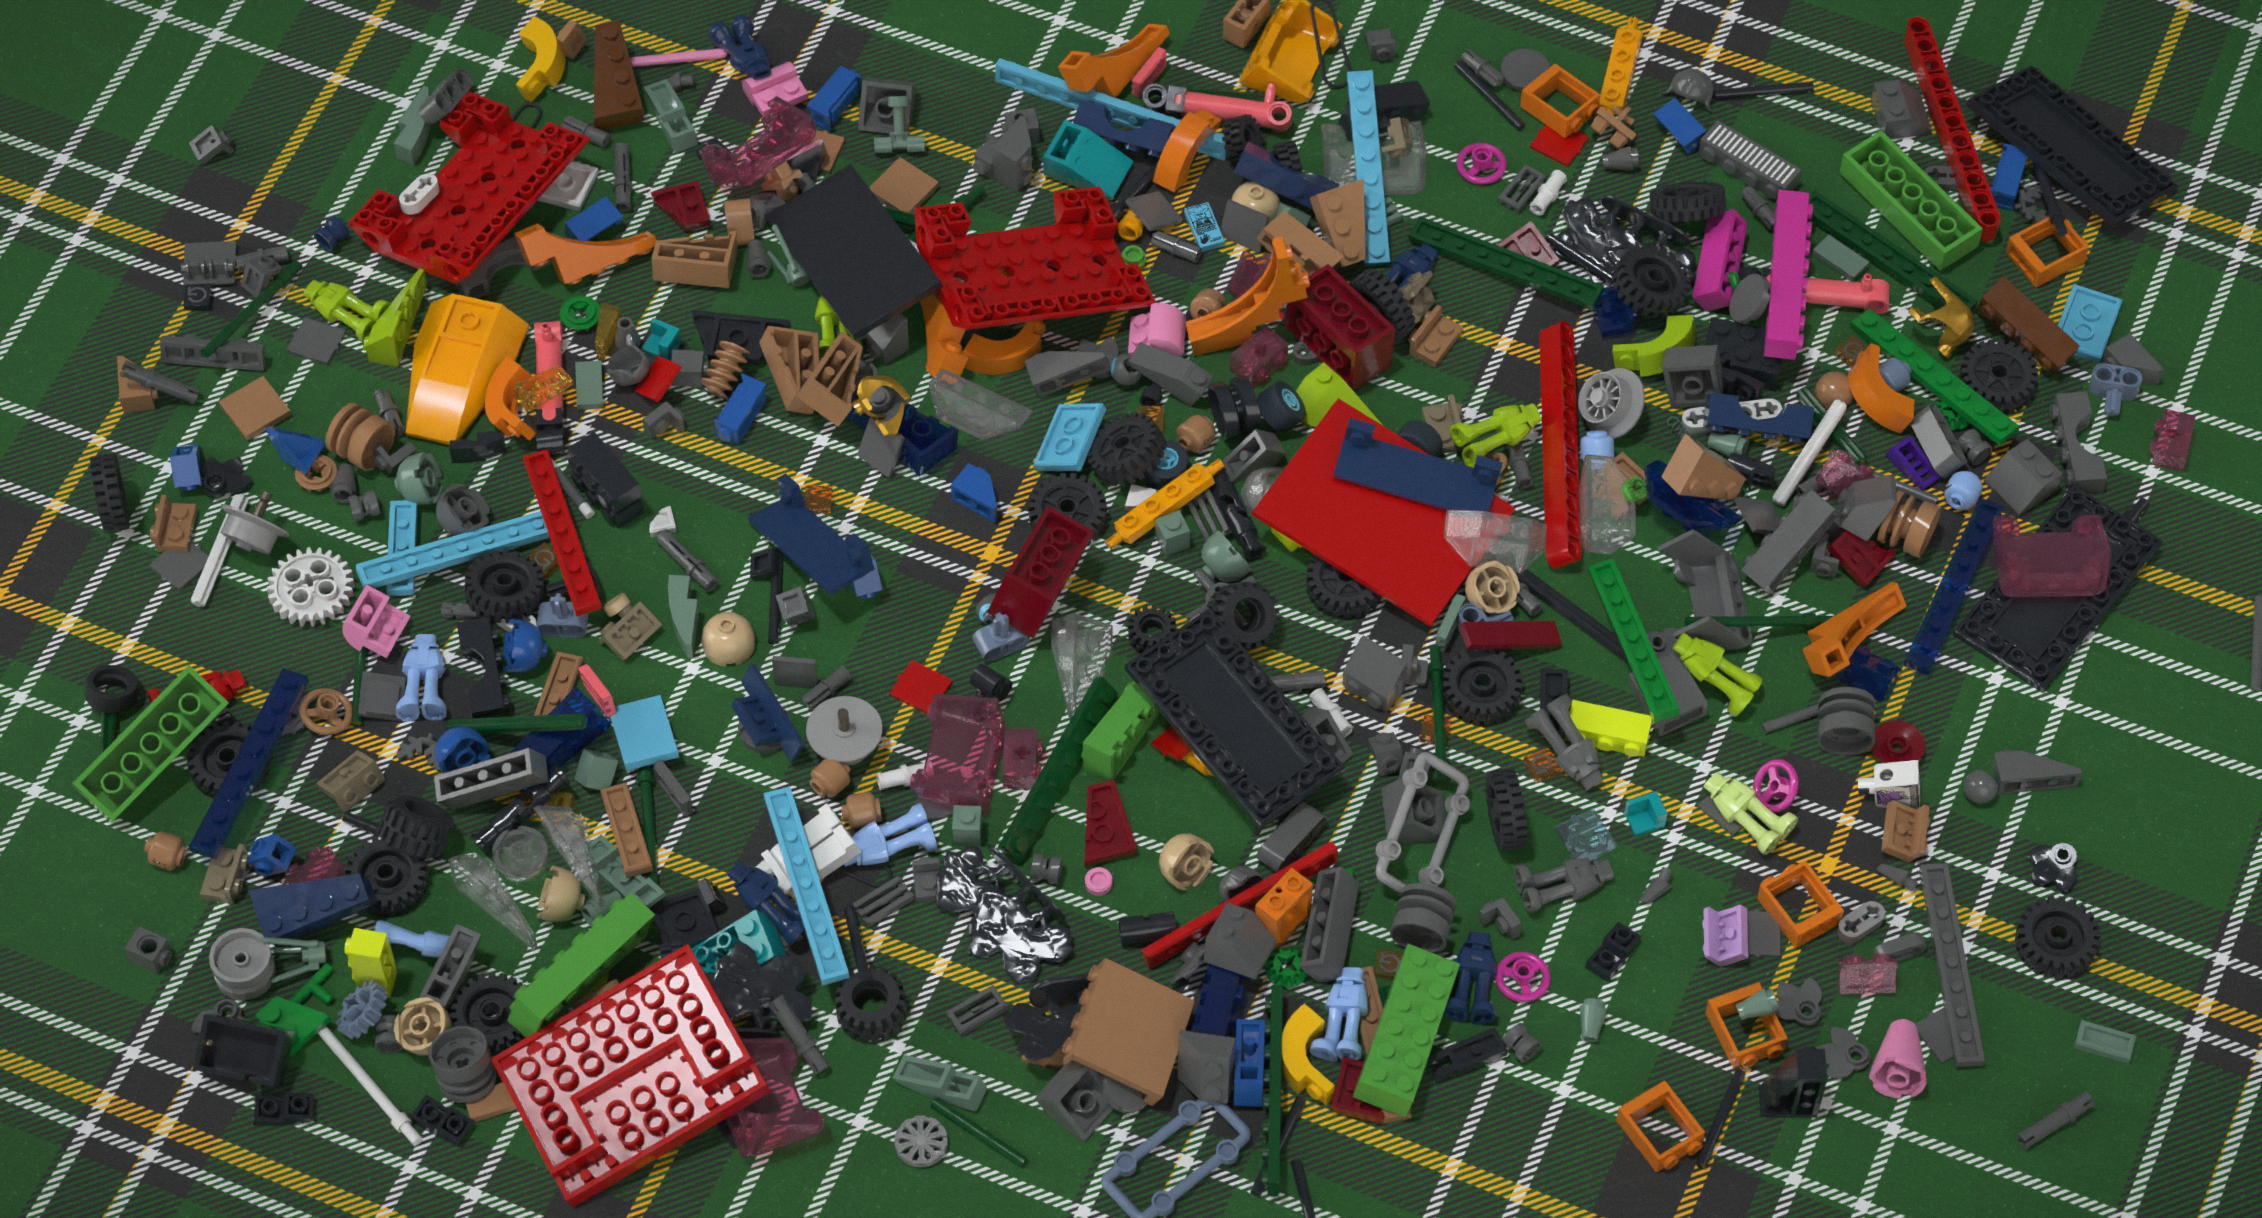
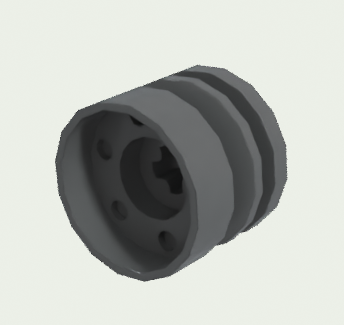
M1840 687L1828 690L1819 697L1818 718L1820 721L1818 724V743L1822 749L1836 755L1851 756L1867 752L1874 746L1876 701L1873 695L1859 688Z
M1426 883L1405 885L1400 891L1397 912L1393 917L1390 936L1393 941L1406 948L1407 944H1411L1431 953L1441 952L1447 945L1450 924L1453 922L1457 901L1448 891L1435 885Z
M468 1026L453 1027L443 1031L431 1043L428 1056L443 1096L450 1101L463 1103L482 1098L491 1091L496 1083L497 1071L491 1060L492 1057L488 1043L482 1032Z

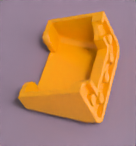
M1285 0L1274 11L1240 77L1239 82L1247 88L1266 93L1268 84L1273 83L1276 85L1275 95L1279 98L1298 104L1302 102L1307 103L1311 99L1315 90L1312 89L1313 83L1310 81L1319 65V58L1310 14V2L1307 0ZM1314 6L1317 32L1323 56L1330 46L1332 48L1336 46L1339 38L1333 18ZM1338 22V25H1339V28H1340V29H1341V27H1342L1343 24H1341L1340 22Z

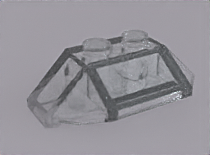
M943 368L929 382L937 419L982 440L1020 429L1033 412V410Z
M1586 454L1584 458L1579 498L1581 544L1585 552L1613 554L1636 536L1635 503L1626 500L1622 494V485L1629 479L1616 465L1612 457Z
M1446 511L1444 537L1469 566L1477 567L1486 562L1499 561L1498 563L1504 566L1508 565L1515 573L1520 574L1545 551L1547 525L1536 520L1486 511Z

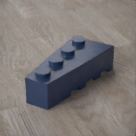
M361 874L248 890L264 937L295 939L378 904L369 879Z

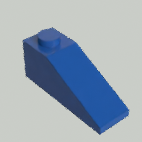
M1237 1019L1234 1105L1262 1106L1265 1020Z

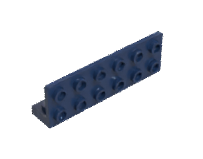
M1353 418L1349 419L1333 473L1334 478L1480 521H1486L1503 462L1477 455L1474 467L1472 468L1373 439L1372 435L1375 425Z
M786 473L777 478L779 485L777 492L780 500L748 517L749 523L828 594L841 590L843 587L875 570L868 544L855 533L846 537V541L804 505L799 485Z

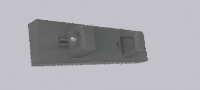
M186 334L185 337L162 336L160 339L162 363L264 371L266 367L264 344L247 343L248 340L245 338H237L236 342L225 341L209 358L201 354V350L211 341L209 339H197L196 334Z

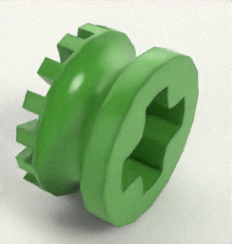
M1633 476L1625 481L1622 485V494L1625 499L1635 503L1647 496L1648 487H1646L1647 483H1644L1645 480H1642L1641 477Z

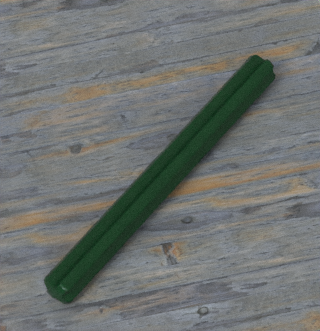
M583 713L449 719L445 728L447 731L454 727L464 726L475 729L480 734L584 730L588 719Z

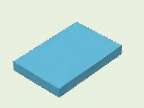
M2073 284L2058 326L2080 345L2075 356L2100 364L2122 305V299Z
M1103 403L1058 405L1034 461L1033 467L1036 471H1081L1106 412V407Z
M661 695L615 706L616 714L610 716L626 771L655 764L661 760L667 761L679 757Z

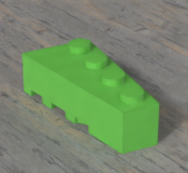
M1134 681L1127 684L1121 697L1083 742V752L1081 754L1083 770L1104 781L1116 778L1160 713Z

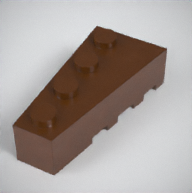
M620 20L595 25L594 127L605 130L644 121L643 106Z

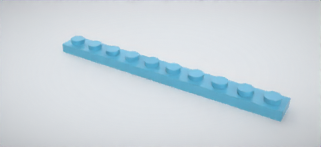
M999 58L995 65V82L1076 110L1080 99L1104 105L1110 110L1113 123L1134 130L1140 128L1149 118L1172 123L1175 126L1181 121L1094 90L1089 92L1070 90L1065 80ZM1214 132L1202 143L1197 152L1225 161L1229 151L1224 148L1226 145L1225 141L1222 142V137L1225 136Z

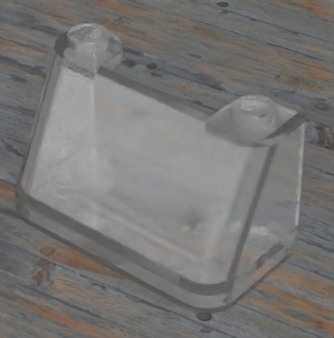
M1421 121L1409 122L1413 144L1411 150H1408V153L1397 158H1394V156L1389 157V154L1382 153L1381 148L1394 145V140L1379 141L1384 195L1416 194L1424 188L1426 146ZM1321 124L1323 177L1340 184V186L1355 182L1353 141L1346 142L1345 130L1340 125Z

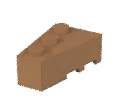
M1364 179L1311 197L1310 201L1324 241L1344 255V258L1334 270L1365 260Z
M1285 211L1271 221L1257 237L1272 254V239L1282 236L1285 246L1290 245L1294 264L1299 263L1301 272L1307 271L1308 276L1326 264L1335 269L1344 258L1343 254Z
M730 231L728 236L720 237L706 234L704 239L689 240V237L656 241L652 255L653 281L729 288L738 254L737 231Z
M768 326L759 344L785 408L791 412L812 414L814 409L797 398L796 395L819 363L818 333Z
M842 331L796 395L797 398L837 426L841 424L851 411V398L856 385L854 384L855 376L859 369L863 347Z
M1686 433L1661 476L1679 495L1734 500L1746 480L1728 460L1709 450Z

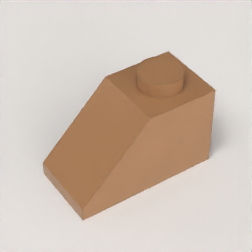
M117 356L119 399L123 412L155 410V399H159V391L151 387H141V383L121 377L120 372H124L121 370L124 362L134 363L124 356Z

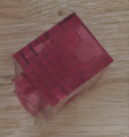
M1265 325L1230 355L1229 370L1236 376H1247L1252 387H1254L1258 382L1265 381L1270 372L1276 367H1281L1288 359V342Z
M2169 409L2164 410L2162 419H2156L2153 433H2157L2158 436L2157 439L2152 438L2149 454L2153 455L2151 465L2179 472L2183 471L2196 416Z
M1005 728L1002 772L1003 789H1031L1042 770V763H1037V756H1042L1043 739H1038L1037 729Z

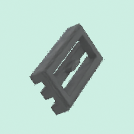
M1525 164L1499 195L1497 203L1501 205L1505 203L1506 208H1514V212L1519 214L1537 193L1539 187L1545 183L1546 175ZM1527 173L1531 174L1511 199L1508 198ZM1536 178H1538V179L1533 183V185L1529 188V190L1524 194V196L1520 199V201L1517 203L1518 199L1523 195V193H1524V192L1527 190V188L1532 184V182H1533Z
M1207 488L1203 495L1199 494L1195 500L1187 503L1205 541L1211 534L1197 506L1200 505L1213 533L1219 530L1205 503L1207 500H1209L1223 528L1221 533L1224 537L1232 533L1213 492Z
M661 760L654 764L656 781L680 813L685 817L692 814L691 798L665 763Z
M897 876L857 900L852 906L869 928L913 901L914 895L911 891H908V887ZM900 894H903V896H902L901 898H899V899H897L896 901L892 902L891 904H889L888 906H886V907H884L883 909L879 910L878 912H876L875 914L871 915L870 917H867V916H866V915H868L869 913L873 912L874 910L885 906L886 904H888L889 901H891L892 899L896 898V897L899 896Z
M994 985L945 1013L954 1029H957L958 1035L962 1037L1008 1011V1005ZM991 996L994 997L990 1001L984 1003L983 1005H979L973 1008L972 1011L957 1019L956 1016H958L959 1014L965 1012L966 1010L972 1008L973 1006L979 1004L980 1002L986 1000Z

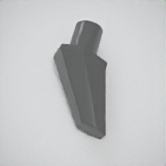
M681 71L667 79L674 91L682 90V86L694 85V75L683 76Z
M1880 864L1875 869L1897 885L1902 884L1911 892L1918 884L1908 875L1909 872L1907 870L1886 864Z
M1662 867L1658 879H1652L1639 901L1651 903L1670 889L1672 885L1668 882L1672 870Z

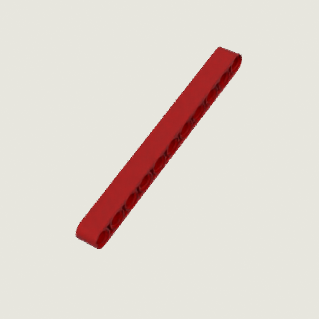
M1913 17L1907 23L1904 36L1905 47L1948 165L1951 166L1953 178H1955L1965 212L1983 228L1980 241H1992L1996 237L2001 219L1930 24L1925 18Z
M1560 321L1541 330L1539 335L1546 559L1555 570L1581 559L1574 332L1566 321Z

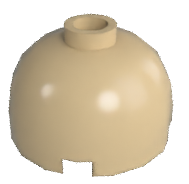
M1250 181L1238 187L1232 196L1233 201L1270 216L1268 224L1274 220L1280 202L1277 192Z
M1499 561L1480 564L1470 572L1466 580L1465 593L1467 600L1470 604H1474L1476 608L1482 609L1484 614L1487 615L1508 612L1515 606L1517 593H1520L1517 575L1508 565L1504 566L1498 563Z
M734 612L716 614L708 620L703 628L701 642L704 654L711 662L719 666H726V664L732 663L739 665L750 658L755 649V634L750 622L745 617Z
M1178 834L1171 838L1161 850L1159 857L1161 873L1170 884L1178 889L1187 890L1185 887L1191 884L1196 887L1207 877L1212 868L1213 861L1210 860L1211 853L1214 854V849L1210 843L1198 836Z
M553 865L550 871L554 872L552 879L546 878L538 908H543V912L537 913V918L557 923L569 919L575 910H581L585 895L581 894L580 881L571 871Z
M417 998L404 1006L406 1009L402 1012L401 1016L397 1015L394 1033L396 1040L407 1051L419 1056H425L429 1054V1047L433 1040L443 1031L451 1029L453 1024L449 1013L440 1003L431 998Z

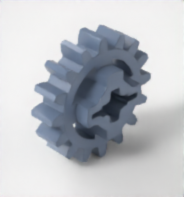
M373 980L370 982L365 981L362 987L358 985L355 993H350L349 997H346L342 1003L344 1008L337 1014L340 1016L336 1021L338 1025L337 1030L350 1039H353V1037L359 1038L362 1032L366 1034L370 1025L374 1026L375 1022H378L381 1018L382 1013H380V1010L386 1006V1003L383 1001L388 997L385 994L387 990Z

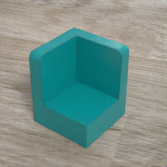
M653 318L650 322L651 335L642 347L643 352L655 357L660 356L670 361L672 359V351L678 350L681 345L680 329Z
M1657 791L1628 800L1624 812L1634 836L1664 828L1668 814Z

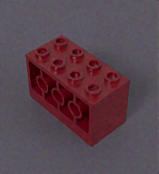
M1326 264L1308 276L1310 287L1306 288L1308 298L1287 303L1285 328L1299 341H1302L1308 347V350L1318 357L1317 359L1321 363H1325L1336 372L1354 391L1391 367L1396 328L1329 264Z
M1047 505L1006 573L987 613L994 617L997 613H1001V615L1006 614L1009 618L1010 626L1034 639L1076 568L1094 531Z

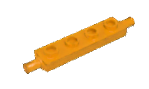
M1629 17L1626 29H1617L1600 94L1599 106H1602L1613 116L1615 114L1611 110L1615 105L1621 110L1625 109L1643 38L1642 30H1637L1639 19L1636 17L1634 19Z
M1218 458L1207 467L1196 463L1114 523L1116 533L1104 540L1107 547L1111 550L1122 541L1129 544L1133 543L1155 527V519L1176 512L1215 483L1213 475L1225 468L1222 461Z

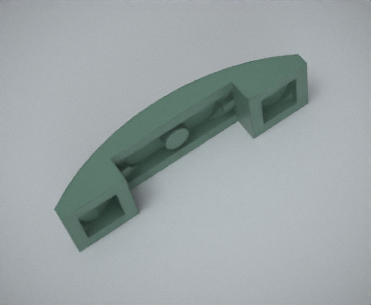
M602 834L580 849L582 856L597 874L614 891H617L623 899L629 893H632L647 908H650L666 896L665 892L650 878L645 879L641 874L626 878L617 848Z

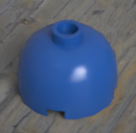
M512 618L508 625H513L512 631H506L502 659L503 662L508 660V666L503 667L505 672L525 673L538 665L540 657L545 658L547 642L543 641L542 633L537 626L525 620Z
M464 726L454 727L440 736L435 746L434 757L439 770L444 774L490 760V755L488 754L490 746L485 738L475 729Z

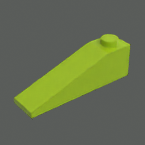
M418 269L373 325L370 335L365 337L363 349L367 352L369 362L399 367L427 286L424 269Z
M1322 363L1308 374L1296 390L1304 403L1306 411L1305 418L1301 423L1311 429L1319 424L1338 398L1382 425L1348 384L1325 363Z

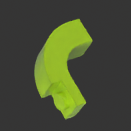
M1693 315L1667 316L1665 331L1652 341L1613 345L1612 352L1615 369L1640 370L1641 377L1662 373L1666 348L1695 346L1696 330Z

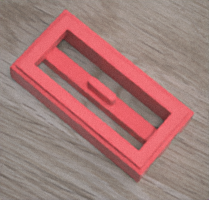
M1158 47L1132 79V96L1140 99L1143 96L1144 89L1153 84L1166 68V50Z
M585 664L579 667L578 670L583 680V686L607 718L616 714L612 695L590 666Z

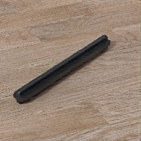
M1518 565L1513 570L1518 577V581L1526 584L1532 593L1628 663L1619 640L1613 632L1524 566Z

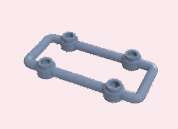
M1200 1099L1197 1101H1185L1179 1106L1178 1115L1136 1149L1132 1152H1119L1114 1158V1166L1102 1176L1101 1185L1130 1218H1154L1157 1215L1167 1216L1174 1209V1201L1221 1164L1230 1165L1236 1162L1239 1150L1250 1141L1251 1131L1226 1103ZM1212 1105L1240 1135L1234 1140L1225 1139L1220 1141L1216 1146V1154L1170 1191L1161 1190L1156 1192L1152 1196L1151 1206L1141 1212L1112 1181L1119 1176L1126 1177L1132 1175L1136 1171L1137 1162L1183 1125L1192 1126L1197 1124L1201 1118V1111L1207 1106Z

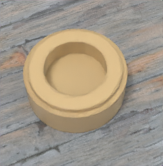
M621 593L609 600L603 609L611 617L623 610L630 603V600L625 593Z

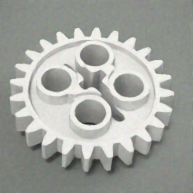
M308 547L306 554H302L298 549L296 557L287 554V562L279 560L280 569L272 568L273 577H268L269 586H267L270 605H273L275 613H280L281 619L288 617L290 624H293L298 619L301 627L304 626L306 621H310L311 626L314 627L316 620H320L324 625L325 617L335 620L334 612L343 614L342 605H350L349 597H354L353 588L355 583L352 570L349 569L347 561L342 562L340 555L333 558L332 550L327 551L324 555L320 547L316 553H312L311 548Z

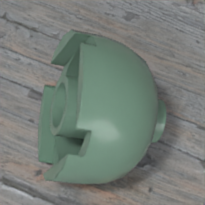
M431 453L414 454L402 461L394 483L396 490L407 501L417 503V505H429L437 503L443 494V486L438 487V478L442 477L441 470Z
M1219 530L1213 533L1204 543L1201 557L1206 565L1202 569L1212 580L1217 577L1222 582L1232 583L1239 581L1252 570L1249 564Z

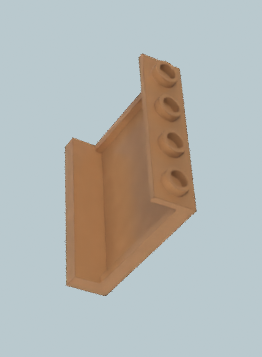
M1105 958L1098 965H1093L1088 974L1087 980L1090 981V984L1080 997L1079 1004L1082 1007L1080 1013H1076L1072 1020L1071 1028L1074 1030L1072 1036L1067 1038L1063 1046L1062 1052L1065 1053L1062 1064L1066 1065L1071 1060L1077 1061L1145 1093L1143 1102L1153 1106L1164 1095L1179 1049L1180 1030L1185 1031L1195 1000Z

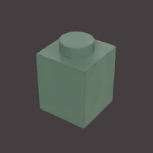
M1180 510L1155 519V537L1165 557L1190 548V530Z
M954 805L952 824L953 845L981 846V806Z

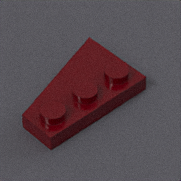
M1114 779L1089 785L1087 791L1084 867L1137 854V846Z

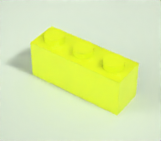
M1572 700L1569 714L1584 739L1591 738L1595 747L1602 751L1612 750L1632 757L1645 756L1652 716ZM1565 734V739H1564V741L1570 742V740L1568 739V737H1567L1566 734Z
M354 928L352 937L347 938L344 952L348 955L349 959L348 966L352 969V980H355L356 987L358 985L362 987L365 981L370 982L373 980L387 990L385 994L390 997L398 972L387 933Z

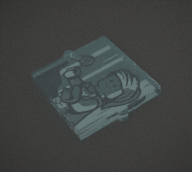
M1594 808L1577 816L1572 815L1571 819L1554 826V830L1573 859L1589 858L1591 860L1595 858L1598 860L1601 855L1617 848V844Z

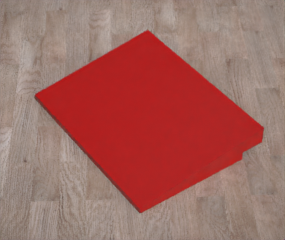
M1338 398L1254 508L1251 515L1431 627L1465 583L1470 572L1479 565L1495 544L1497 537L1511 520L1515 507L1493 494L1486 521H1480L1334 478L1333 473L1350 418L1375 425L1372 435L1373 439L1428 454Z
M688 944L491 1058L551 1175L555 1178L562 1194L572 1208L771 1092Z

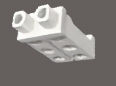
M827 803L818 809L820 813L803 826L819 880L862 852ZM777 844L771 851L767 849L761 854L764 860L756 867L771 876L776 875L778 887L787 897L790 895L795 900L781 851Z

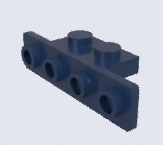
M755 664L749 665L741 680L749 696L735 698L731 707L755 746L778 742L789 761H796L804 747V742Z

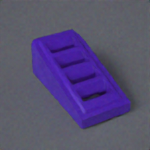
M1911 436L1893 446L1886 453V457L1920 490H1924L1941 478L1934 470L1928 457ZM1904 451L1908 454L1905 457L1902 454ZM1911 458L1915 460L1912 464L1908 462ZM1920 465L1923 469L1916 472L1915 468ZM1927 472L1930 477L1923 481L1921 476Z

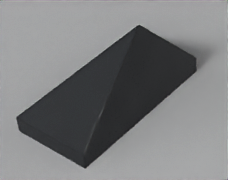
M820 138L776 160V162L779 163L786 160L792 170L800 169L801 173H809L813 182L816 183L827 150Z

